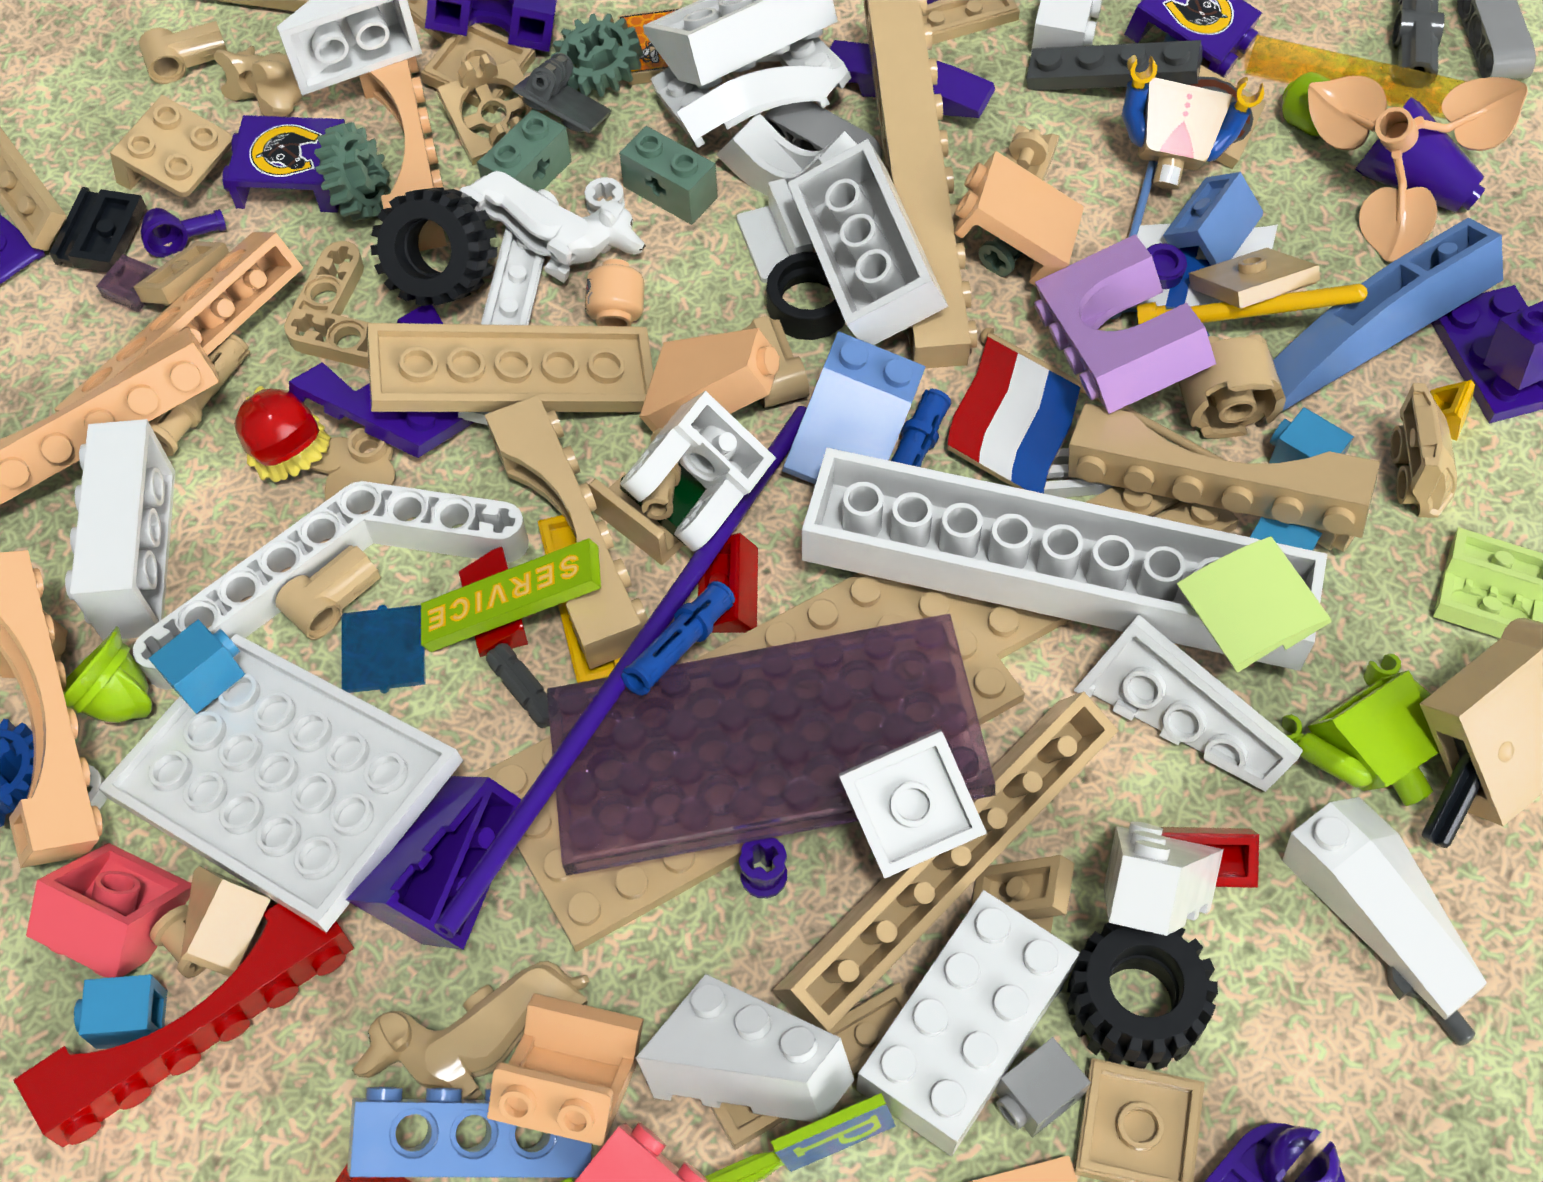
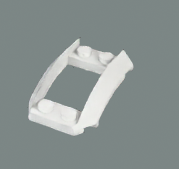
M819 37L810 40H798L790 44V49L783 54L764 56L756 60V63L779 61L782 67L758 70L739 76L711 91L709 88L700 89L697 85L679 81L669 67L650 79L661 102L698 148L705 144L702 136L721 124L728 130L756 114L791 103L816 101L824 108L830 104L827 99L830 92L837 86L843 89L851 79V76L844 62Z

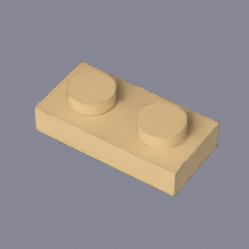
M196 241L133 287L141 302L170 306L229 253L226 244L222 242Z

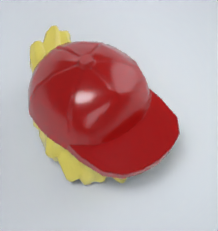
M259 386L254 391L253 396L247 397L242 403L234 423L236 434L243 450L247 453L248 466H255L260 479L270 478L273 482H279L281 479L286 480L288 474L296 477L300 470H309L311 463L322 459L321 453H327V447L331 438L324 432L325 427L319 423L320 419L312 414L309 408L292 392L282 389H264L263 386Z

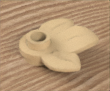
M365 426L354 430L349 438H330L327 453H321L322 459L311 463L310 466L312 470L328 474L325 485V500L327 501L340 490L354 482L366 481L393 485L395 469L390 459L392 458L394 447L365 433ZM376 448L372 452L364 453L367 449Z

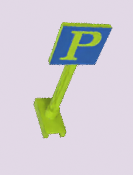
M880 1093L772 1140L773 1152L752 1155L705 1177L710 1182H759L781 1166H786L792 1172L896 1127L884 1097ZM570 1177L561 1182H575L576 1180Z

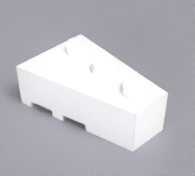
M1041 0L1035 22L1032 49L1092 45L1097 22L1090 21L1091 17L1099 18L1103 0Z
M707 974L703 976L636 1056L651 1093L656 1099L670 1101L672 1095L700 1099L703 1106L720 1108L722 1102L749 1106L754 1114L812 1123L827 1117L854 1081L840 1037Z

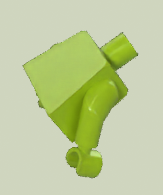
M1395 654L1384 655L1380 665L1382 669L1374 661H1369L1364 673V680L1369 686L1308 725L1310 733H1302V723L1297 716L1291 714L1282 717L1281 726L1286 731L1292 733V735L1286 736L1303 749L1300 757L1353 787L1367 791L1392 785L1405 806L1415 804L1433 792L1432 787L1419 768L1420 765L1440 753L1420 706V703L1429 697L1431 693L1414 680L1409 670L1399 673L1401 660Z

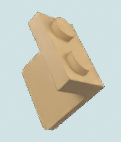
M161 95L111 150L110 156L116 183L131 190L144 176L179 197H187L231 148L232 136L226 130Z

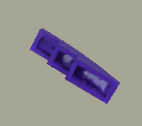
M834 40L829 48L844 62L851 76L848 83H858L862 96L876 97L869 44ZM936 60L938 81L937 85H933L934 94H941L943 115L980 118L995 91L994 83Z

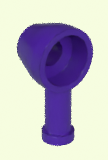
M154 208L149 210L143 217L141 240L145 249L151 255L164 258L182 251L187 244L188 237L217 230L222 232L227 229L220 209L214 210L211 214L180 221L167 210ZM172 242L170 246H163L165 244Z

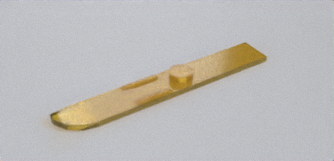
M1258 34L1256 35L1246 70L1248 74L1288 83L1295 81L1299 76L1308 72L1319 73L1331 80L1346 76H1365L1380 84L1385 92L1387 105L1403 107L1409 98L1412 97L1419 101L1431 115L1445 118L1442 112V102L1455 87L1467 82Z

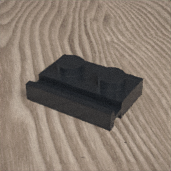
M82 187L49 253L55 265H62L63 262L72 263L75 268L115 274L146 209L142 196L100 189L99 193L90 192L88 187Z

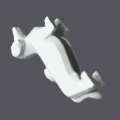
M500 171L483 176L471 185L462 187L459 190L462 192V198L471 196L478 202L475 207L476 211L485 210L490 219L502 222L527 248L536 254L550 256V261L545 265V272L562 283L569 277L570 265L590 262L600 252L604 254L611 247L636 255L641 253L646 246L641 238L632 230L633 218L630 212L617 201H606L595 213L586 217H579L559 206L556 197L551 192L545 189H540L537 192Z

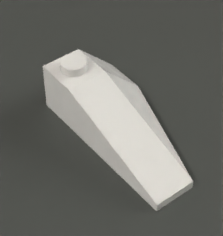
M1360 797L1329 802L1291 832L1282 861L1390 967L1393 966L1445 1020L1485 987L1487 982L1401 836Z

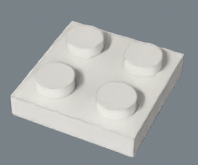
M940 729L839 773L841 782L884 879L987 834L944 734Z

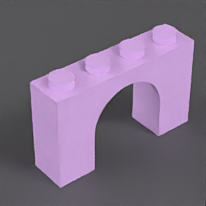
M1136 234L1035 281L1041 299L1034 302V305L1045 327L1049 326L1060 351L1064 349L1066 359L1075 375L1079 374L1089 399L1092 401L1099 398L1108 414L1216 365L1206 328L1188 303L1128 329L1118 331L1098 330L1102 324L1114 315L1163 292L1152 255Z

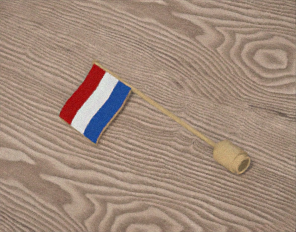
M985 328L980 334V340L985 347L978 372L954 414L948 434L947 449L1012 487L1044 493L1048 472L1071 429L1079 392L1086 395L1087 393L1080 380L995 335L994 328ZM1127 406L1119 409L1134 413L1148 428L1191 452L1225 460ZM1312 528L1322 533L1317 544L1328 550L1334 547L1344 552L1355 538L1349 535L1334 534L1329 531Z

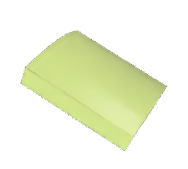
M1458 527L1447 558L1433 617L1500 639L1509 623L1517 618H1527L1543 622V553Z
M1272 536L1227 554L1177 583L1179 589L1237 673L1281 645L1287 650L1332 622L1327 612Z

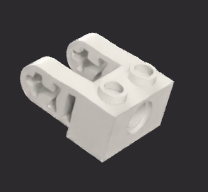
M704 391L680 406L625 475L620 485L638 502H641L659 486L675 464L679 462L706 488L705 492L674 533L678 539L694 552L711 539L743 496L751 492L776 457L707 391Z

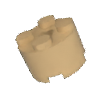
M1260 334L1222 340L1216 336H1208L1216 365L1178 382L1192 428L1194 426L1201 428L1203 437L1222 439L1246 435L1247 430L1245 426L1253 424L1265 416L1268 424L1274 421L1283 411L1286 398L1266 340Z

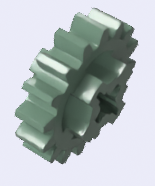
M609 13L606 14L602 21H598L595 14H590L589 22L585 24L576 19L574 21L576 28L573 31L569 29L561 31L564 41L553 42L556 53L552 54L551 57L557 53H563L570 57L573 64H576V67L573 66V72L567 85L575 90L580 88L581 93L586 96L590 94L591 90H597L599 97H603L605 88L611 87L616 92L619 91L620 86L618 82L621 80L631 82L633 77L630 70H639L641 68L639 57L643 56V51L635 28H628L624 18L614 23L612 15Z
M354 122L342 123L325 129L326 134L320 135L317 138L322 147L315 149L314 154L320 159L319 166L315 168L316 172L324 176L325 181L322 183L321 188L322 190L330 191V204L332 206L340 204L341 215L343 217L351 215L353 221L378 216L383 208L381 196L390 194L391 189L386 184L390 173L382 167L381 163L385 160L384 154H377L376 140H367L366 129L364 127L356 129Z

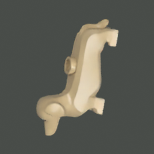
M540 961L521 970L495 991L490 985L480 988L464 1002L463 1007L467 1013L451 1026L439 1031L426 1029L411 1015L403 1011L383 1013L370 1025L367 1032L370 1047L352 1071L358 1077L370 1078L382 1072L391 1064L400 1062L416 1082L425 1088L462 1089V1099H478L482 1096V1092L474 1081L475 1077L492 1073L497 1064L504 1063L524 1035L527 1007L533 994L587 1005L586 998L578 990L588 985L590 982L587 974L571 978L556 964L550 961Z

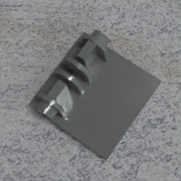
M563 53L553 55L539 67L535 68L528 77L513 87L512 91L523 96L522 100L526 105L539 111L548 110L560 117V121L564 126L576 132L585 131L590 133L612 112L608 107L567 85L573 72V62L569 56Z

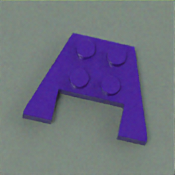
M432 304L420 306L397 319V323L443 324ZM323 362L289 381V391L302 402L308 398L324 406V413L338 420L347 417L365 426V433L416 458L421 457L475 423L459 418L458 412H371L370 383L354 391Z

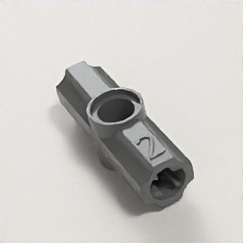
M1398 0L1399 11L1396 16L1392 46L1398 47V79L1405 83V87L1422 88L1426 84L1434 83L1438 74V47L1443 35L1445 14L1438 12V0Z

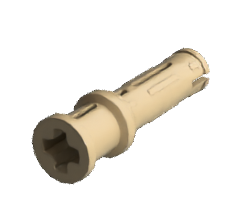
M231 334L208 356L214 364L219 383L149 422L167 456H173L178 450L177 442L189 428H196L202 421V409L228 380L238 365L250 354L248 345L236 335Z

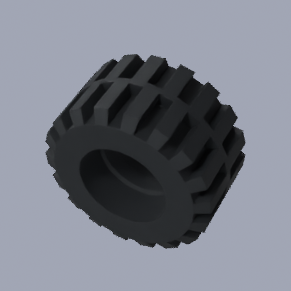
M444 187L405 192L404 196H396L389 201L391 208H384L380 211L377 217L383 223L373 226L371 236L377 237L378 241L376 245H370L371 256L378 255L380 263L374 265L378 275L383 273L387 275L388 279L384 284L390 291L400 289L399 298L405 301L416 299V305L427 306L434 304L436 306L465 298L471 295V291L479 290L485 284L482 277L491 275L494 268L493 265L488 263V260L497 257L498 247H491L490 239L497 236L495 229H487L484 223L490 219L485 210L476 211L475 207L478 202L471 196L462 198L461 191L455 189L444 190ZM428 220H432L440 225L450 240L451 257L442 273L428 266L419 250V234Z
M1108 922L1104 924L1101 934L1095 931L1087 939L1069 979L1067 992L1070 993L1067 1007L1069 1015H1076L1077 1017L1073 1028L1078 1037L1087 1034L1091 1038L1087 1048L1096 1056L1101 1049H1104L1111 1054L1108 1059L1109 1062L1121 1064L1124 1059L1131 1061L1132 1067L1145 1069L1148 1063H1152L1154 1069L1158 1070L1167 1067L1172 1058L1179 1061L1188 1053L1192 1045L1196 1044L1213 1016L1216 1005L1212 1004L1218 994V982L1209 980L1215 970L1211 959L1201 960L1199 958L1204 947L1196 938L1189 943L1182 938L1186 929L1180 928L1166 936ZM1126 969H1139L1154 975L1163 983L1169 993L1171 1011L1158 1017H1143L1128 1011L1114 996L1110 985V977Z

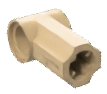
M217 21L175 33L165 28H152L146 31L139 40V48L148 74L153 81L159 84L178 81L184 76L186 68L215 60L214 54L219 49L227 51Z
M769 316L753 319L751 324L742 330L759 328L780 356L779 369L775 374L770 394L760 399L762 407L766 408L808 397L810 392L804 365L799 356H793L780 320L771 319Z
M350 545L310 578L306 575H301L288 581L276 597V607L310 640H317L324 637L337 626L341 619L343 608L381 577L378 569L373 565L368 556L357 546Z

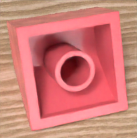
M107 843L37 880L26 936L47 946L54 953L64 955L92 969L100 976L108 978L123 977L150 959L158 947L149 936L151 929L163 915L187 903L190 898L192 883Z

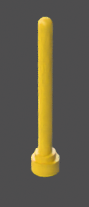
M1352 284L1286 293L1241 309L1225 302L1190 307L1202 323L1360 303L1367 298L1368 291L1362 284ZM1156 302L1137 304L1138 325L1172 309H1166V305L1157 306Z

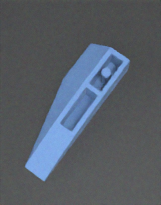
M1468 217L1393 261L1364 281L1362 285L1368 291L1367 298L1364 301L1332 306L1273 360L1286 398L1283 411L1503 281L1502 235Z

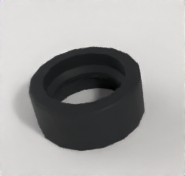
M802 252L790 255L777 263L768 275L766 296L769 316L771 319L780 320L784 333L796 339L816 340L828 337L841 329L846 323L836 298L825 307L813 310L799 309L788 304L783 299V294L786 290L794 285L805 282L819 283L831 289L816 252Z

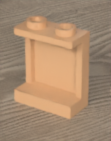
M997 151L992 154L984 165L978 162L965 180L964 186L969 189L956 208L955 215L959 217L954 234L964 238L973 226L978 225L1035 261L1029 282L1035 286V281L1066 268L1070 263L1084 206Z
M534 993L527 1007L523 1037L509 1063H498L493 1072L487 1119L604 1146L636 1068V1056L639 1051L644 1019Z

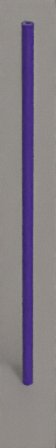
M798 406L767 449L776 459L751 492L743 496L711 539L694 553L434 924L435 929L448 938H453L626 688L621 674L624 672L623 669L630 665L669 626L674 619L676 611L685 603L790 451L806 412V407Z

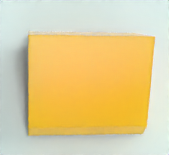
M1472 380L1431 389L1430 391L1435 402L1445 415L1451 439L1455 441L1458 440L1471 407L1475 383Z

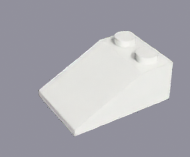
M309 0L277 26L302 95L422 54L407 0Z

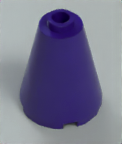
M1412 97L1402 107L1409 111L1413 119L1422 116L1424 120L1437 122L1425 107ZM1423 128L1419 129L1415 145L1402 153L1407 189L1414 187L1427 188L1433 194L1437 206L1456 213L1461 206L1468 211L1485 191V188L1480 185L1484 175L1447 133ZM1378 138L1355 170L1364 177L1398 190V181L1391 152L1384 148Z

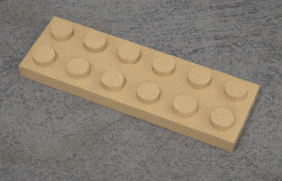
M367 323L371 412H493L539 395L546 412L555 410V412H641L653 376L647 327Z

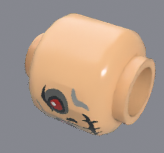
M606 260L602 266L595 267L588 273L586 279L585 311L590 318L596 320L595 323L598 326L630 327L632 322L638 320L643 313L644 278L639 271L629 267V263L624 260Z

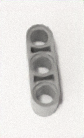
M1457 0V9L1481 77L1529 78L1535 67V48L1517 0Z
M812 101L778 106L770 109L763 116L783 138L801 149L808 151L822 150L845 131L856 144L869 139L880 159H882V149L873 136Z

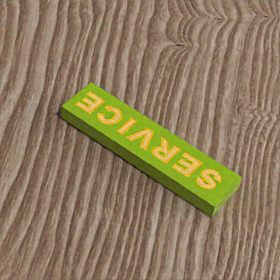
M587 538L421 603V646L430 652H434L601 589L598 545L590 538Z

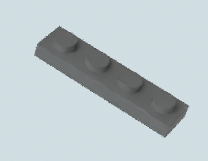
M1201 40L1035 48L1032 49L1026 77L1028 90L1127 87V83L1133 80L1127 69L1128 59L1133 55L1137 57L1135 72L1145 71L1149 66V58L1152 56L1157 65L1155 78L1182 84H1198L1202 60Z

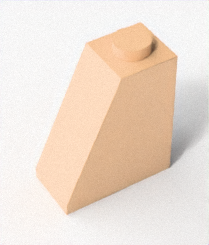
M759 328L664 342L639 417L652 432L656 429L664 428L681 405L704 391H707L731 414L770 394L775 374L779 369L780 356Z

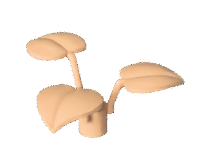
M1346 76L1330 81L1309 84L1308 105L1311 119L1317 132L1327 144L1340 150H1355L1365 143L1369 131L1376 133L1384 148L1391 152L1398 181V190L1392 187L1377 189L1363 202L1359 213V225L1364 238L1386 262L1392 263L1424 244L1432 233L1437 220V204L1431 191L1424 187L1407 189L1402 153L1415 145L1419 135L1418 130L1423 128L1442 133H1449L1454 130L1457 142L1465 149L1485 151L1495 148L1511 135L1517 125L1528 93L1525 83L1509 78L1487 77L1470 80L1458 85L1448 93L1442 102V112L1450 122L1447 124L1424 120L1422 116L1413 119L1409 111L1402 107L1387 109V98L1383 88L1378 82L1365 76Z

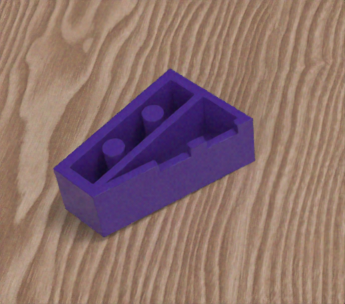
M451 776L393 850L346 900L421 944L464 950L490 885L453 938H448L435 929L434 924L522 799L489 777Z

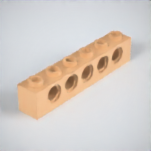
M252 232L56 406L54 410L58 412L96 390L138 361L147 353L149 348L187 327L191 329L206 354L209 355L303 269L302 265L276 232Z

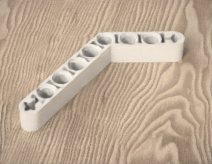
M366 481L354 482L340 490L145 631L133 646V656L151 684L164 690L173 689L148 658L197 619L205 627L210 626L208 630L212 634L221 629L230 639L235 634L246 638L281 612L276 607L275 601L279 591L288 581L301 575H306L310 578L350 545L357 546L364 551L374 543L479 559L493 549L503 547L506 561L511 563L519 560L526 553L529 546L523 516L520 509L514 504L504 501ZM416 517L414 520L406 521L409 518ZM457 524H464V525H462L461 527L452 528L453 526H455V525H457ZM326 539H330L329 541H327V542H325V543H321L322 541H324V540H326ZM291 567V569L285 572H281L282 570ZM252 596L250 599L240 602L242 599Z

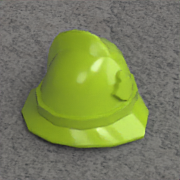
M116 626L111 634L66 678V689L63 691L67 708H72L76 714L84 713L104 722L120 723L130 719L146 718L152 711V701L148 696L146 677L138 663L129 653L131 648L122 642L119 627Z

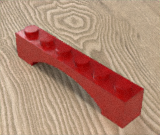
M277 903L264 912L263 915L268 923L249 955L218 989L189 1012L149 1035L110 1049L75 1054L66 1046H63L13 1079L43 1135L62 1148L68 1144L75 1145L86 1141L101 1128L100 1122L119 1109L127 1110L142 1103L151 1094V1087L170 1074L175 1076L187 1072L200 1061L201 1053L219 1041L226 1042L240 1036L248 1029L252 1018L268 1007L274 1009L288 1003L298 993V987L315 975L324 976L336 970L345 961L346 954L355 949L337 921L334 922L327 932H324Z

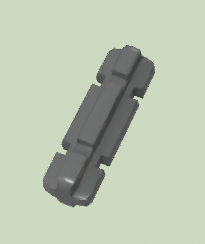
M500 643L487 653L486 661L490 668L503 680V684L524 710L529 712V716L538 727L546 728L559 719L561 711L557 703L549 694H546L543 686L525 664L519 661L516 653L508 644Z

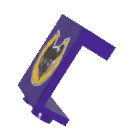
M1142 0L1137 5L1124 35L1139 43L1155 25L1178 41L1201 40L1202 57L1211 62L1208 69L1225 78L1239 58L1235 54L1238 51L1245 54L1256 40L1259 32L1254 27L1262 12L1244 0Z
M243 115L239 132L234 133L232 137L230 164L224 167L222 175L224 189L230 192L236 209H245L251 187L313 190L320 212L338 213L340 204L332 206L330 204V191L322 190L321 188L325 179L323 175L316 172L315 167L319 166L320 159L314 152L315 149L322 147L317 139L318 136L326 134L325 129L342 123L346 124L345 120Z

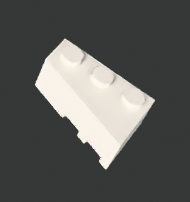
M1132 821L1130 822L1129 829L1116 826L1103 888L1109 923L1167 936L1184 927L1186 919L1194 921L1198 919L1199 912L1209 913L1223 849L1162 836V828L1148 823Z

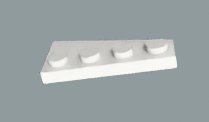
M1140 615L1132 621L1074 689L1077 693L1085 692L1090 698L1094 695L1113 705V712L1130 721L1136 717L1161 731L1159 736L1176 745L1183 742L1204 753V760L1265 792L1299 759L1303 751L1302 748Z

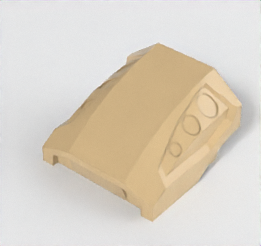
M1413 383L1400 409V418L1403 421V425H1396L1391 435L1390 452L1393 463L1409 464V466L1402 465L1398 471L1396 494L1400 504H1416L1418 506V517L1438 518L1454 498L1457 487V471L1451 434L1447 419L1435 402L1426 384Z

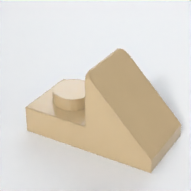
M1062 855L988 866L976 879L971 908L982 891L985 890L1051 933L1053 917L1067 915L1075 863Z

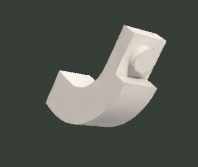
M759 113L744 125L716 155L747 185L768 196V182L785 178L788 184L791 180L857 144L844 131L822 150H804L783 138Z

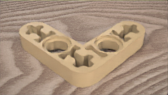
M337 241L325 247L285 321L284 329L290 345L300 353L369 369L367 323L370 322L341 316L364 270L360 251L355 244L348 241ZM335 263L340 264L338 270H336ZM333 291L336 293V296L330 302H314V298L321 292ZM314 327L315 331L309 330V328ZM299 331L305 332L304 336L300 335ZM356 335L360 337V341L353 347L341 348L337 346L339 340L344 336Z

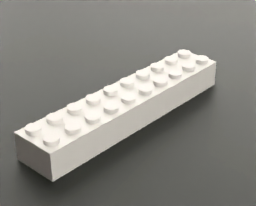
M826 448L802 527V561L1122 632L1140 615L1173 643L1224 654L1179 589L1177 583L1206 565L1260 539ZM1277 543L1320 603L1327 554ZM1316 632L1287 650L1281 645L1257 660V662L1300 671L1315 643Z

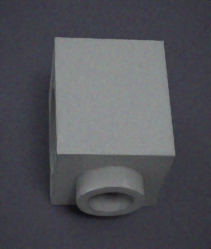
M1052 1037L1000 1078L996 1090L1000 1099L996 1103L1000 1112L1016 1130L1024 1127L1033 1138L1083 1098L1091 1082L1054 1037Z

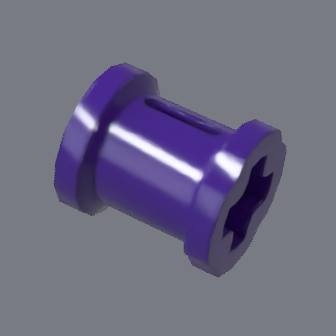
M758 835L746 841L741 848V855L739 857V866L741 868L740 880L743 888L754 897L768 899L776 896L784 889L787 883V868L785 865L787 853L779 840ZM761 862L765 867L773 866V870L766 872L762 867L754 869V865Z

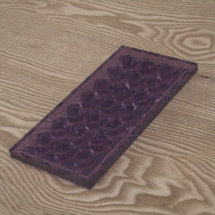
M950 613L676 664L643 696L633 693L626 687L555 789L562 866L566 876L859 821L841 782L839 773L938 729L944 734L972 800L996 796L991 765ZM607 677L547 688L552 756Z

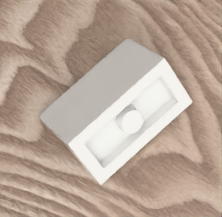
M785 178L768 182L769 206L737 215L738 226L762 283H767L768 275L772 269L786 257L802 252H813L812 241Z

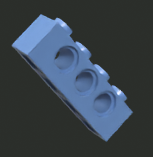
M367 1087L366 1098H352L347 1172L350 1177L578 1178L591 1162L592 1144L543 1132L541 1140L535 1146L530 1148L519 1147L515 1138L516 1125L487 1119L491 1089H485V1099H462V1089L427 1088L426 1099L402 1098L403 1088ZM417 1114L423 1116L428 1125L425 1139L414 1147H404L398 1144L396 1128L399 1122L409 1115ZM479 1115L486 1124V1134L483 1140L474 1147L465 1148L460 1146L456 1139V1130L459 1123L468 1116Z

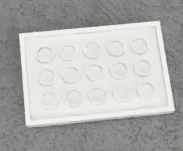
M235 634L231 640L237 646L240 653L233 658L246 675L197 714L179 696L98 789L119 806L319 929L327 932L350 904L346 900L349 895L393 850L463 762V759L458 751L451 746L246 638Z

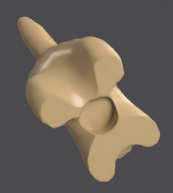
M252 45L236 54L222 49L215 52L214 58L226 75V83L221 86V92L226 98L236 101L256 97L261 113L265 116L285 117L292 113L293 106L302 99L303 95L299 90L286 54L276 52L264 56L255 55V47Z

